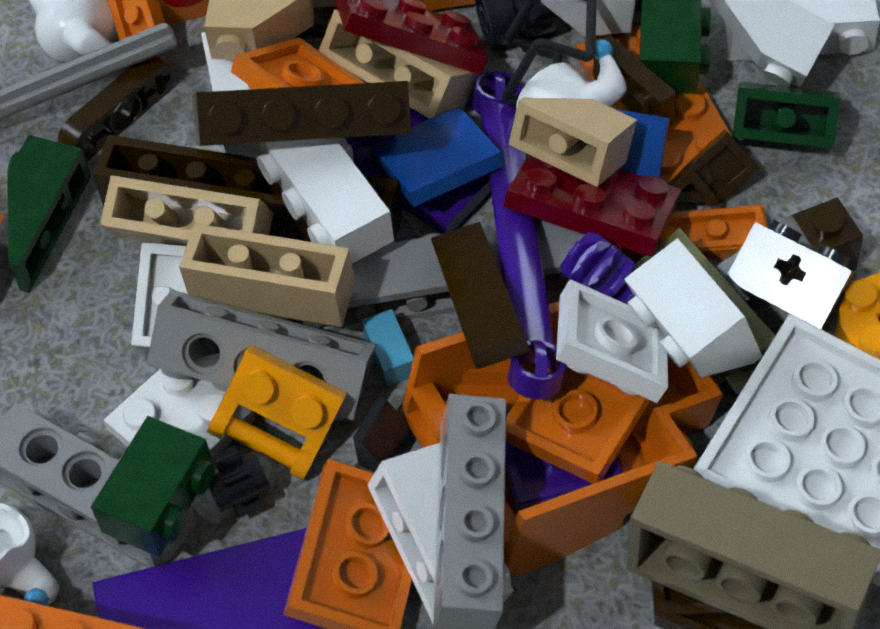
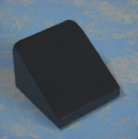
M380 397L379 400L375 401L353 437L358 464L375 472L382 461L409 453L416 442V437L409 425L387 399Z

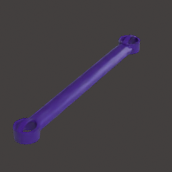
M490 71L482 73V75L476 78L471 104L473 109L481 115L483 133L501 151L504 162L502 168L489 173L502 278L530 352L511 358L507 379L510 386L524 397L537 400L548 399L556 395L562 388L566 364L556 360L557 346H555L535 218L503 207L507 189L526 158L525 152L509 145L516 107L506 104L502 100V93L511 80L512 75L504 72ZM521 83L517 87L513 96L519 97V94L522 91ZM536 364L535 374L525 371L521 366ZM548 369H549L553 374L548 375Z

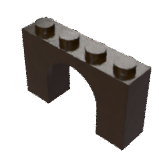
M408 81L196 92L192 95L197 146L411 134Z

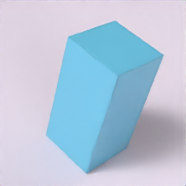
M391 309L362 319L366 342L376 344L373 358L386 387L408 380L414 357L393 310Z

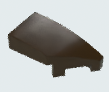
M724 129L688 162L668 185L681 189L678 202L718 205V202H723L760 168Z

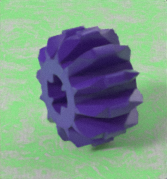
M587 232L579 242L576 241L567 251L568 255L560 266L563 275L569 280L571 279L625 304H628L627 302L634 298L625 278L639 267L597 233Z

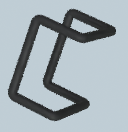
M525 0L505 37L509 44L528 50L502 93V100L506 104L516 107L518 97L513 96L538 53L553 57L552 64L561 63L562 55L585 62L594 59L596 0H584L587 1L585 51L543 38L531 41L517 37V33L537 1Z

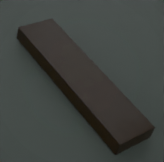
M477 222L432 237L431 241L475 368L481 369L530 352L523 329L481 223Z

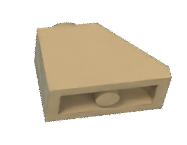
M209 0L204 30L211 59L234 61L235 56L238 54L293 39L313 26L311 0Z
M523 97L518 101L509 145L598 187L626 163L637 119L594 99Z

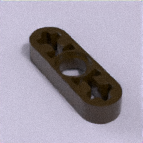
M158 56L131 66L65 121L59 131L58 142L82 148L86 161L90 160L103 149L108 135L118 136L171 91L176 79L175 69Z

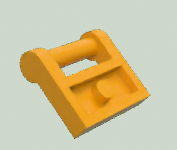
M250 344L206 432L219 439H222L223 435L291 468L289 474L304 480L347 392ZM239 404L306 437L302 448L300 449L235 417L234 414Z

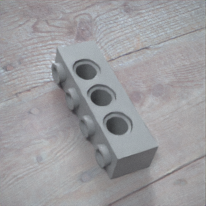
M171 290L158 305L146 365L160 368L163 374L175 379H189L193 377L212 382L216 389L226 392L245 351L251 344L299 369L303 365L316 367L322 373L323 381L347 392L334 421L345 418L354 420L363 400L376 344ZM206 337L213 340L218 345L220 353L207 352L201 346L199 338Z
M449 394L440 425L433 629H496L502 614L506 399L460 394Z
M14 403L0 420V484L146 568L168 563L197 524L190 506L187 511L188 517L183 532L177 540L169 541L160 557L102 533L92 512L91 505L119 460L105 453L102 446L89 435L79 432L75 436L62 429L60 423L53 416L41 409H36L33 413L23 406ZM48 456H55L52 460L39 464L42 459ZM98 479L94 485L80 488L85 482Z

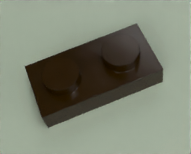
M610 34L602 38L601 40H607L612 45L614 50L612 57L626 82L627 90L620 101L631 112L670 118V127L674 121L676 92ZM594 57L593 77L597 80L600 73V62Z

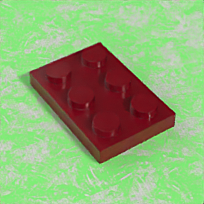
M335 0L344 31L482 75L488 56L473 25H471V20L453 11H445L443 15L429 11L427 6L419 0Z
M529 155L507 189L503 207L582 234L587 232L597 233L609 243L652 257L677 206L681 189L668 185L658 177L641 176L620 168L596 187Z

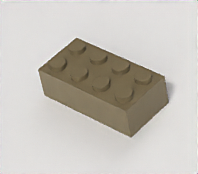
M658 461L630 517L626 570L766 629H856L866 606L880 563V549L871 546L866 539L849 532H835L814 523L804 513L796 510L783 511L759 501L752 493L736 487L728 489L704 479L701 474L692 468L680 465L674 467Z

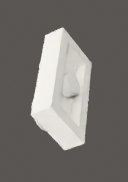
M142 242L132 346L150 348L158 305L171 290L188 294L179 269L186 246Z

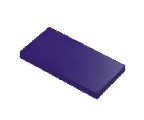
M306 528L92 582L98 618L144 629H326L283 615Z

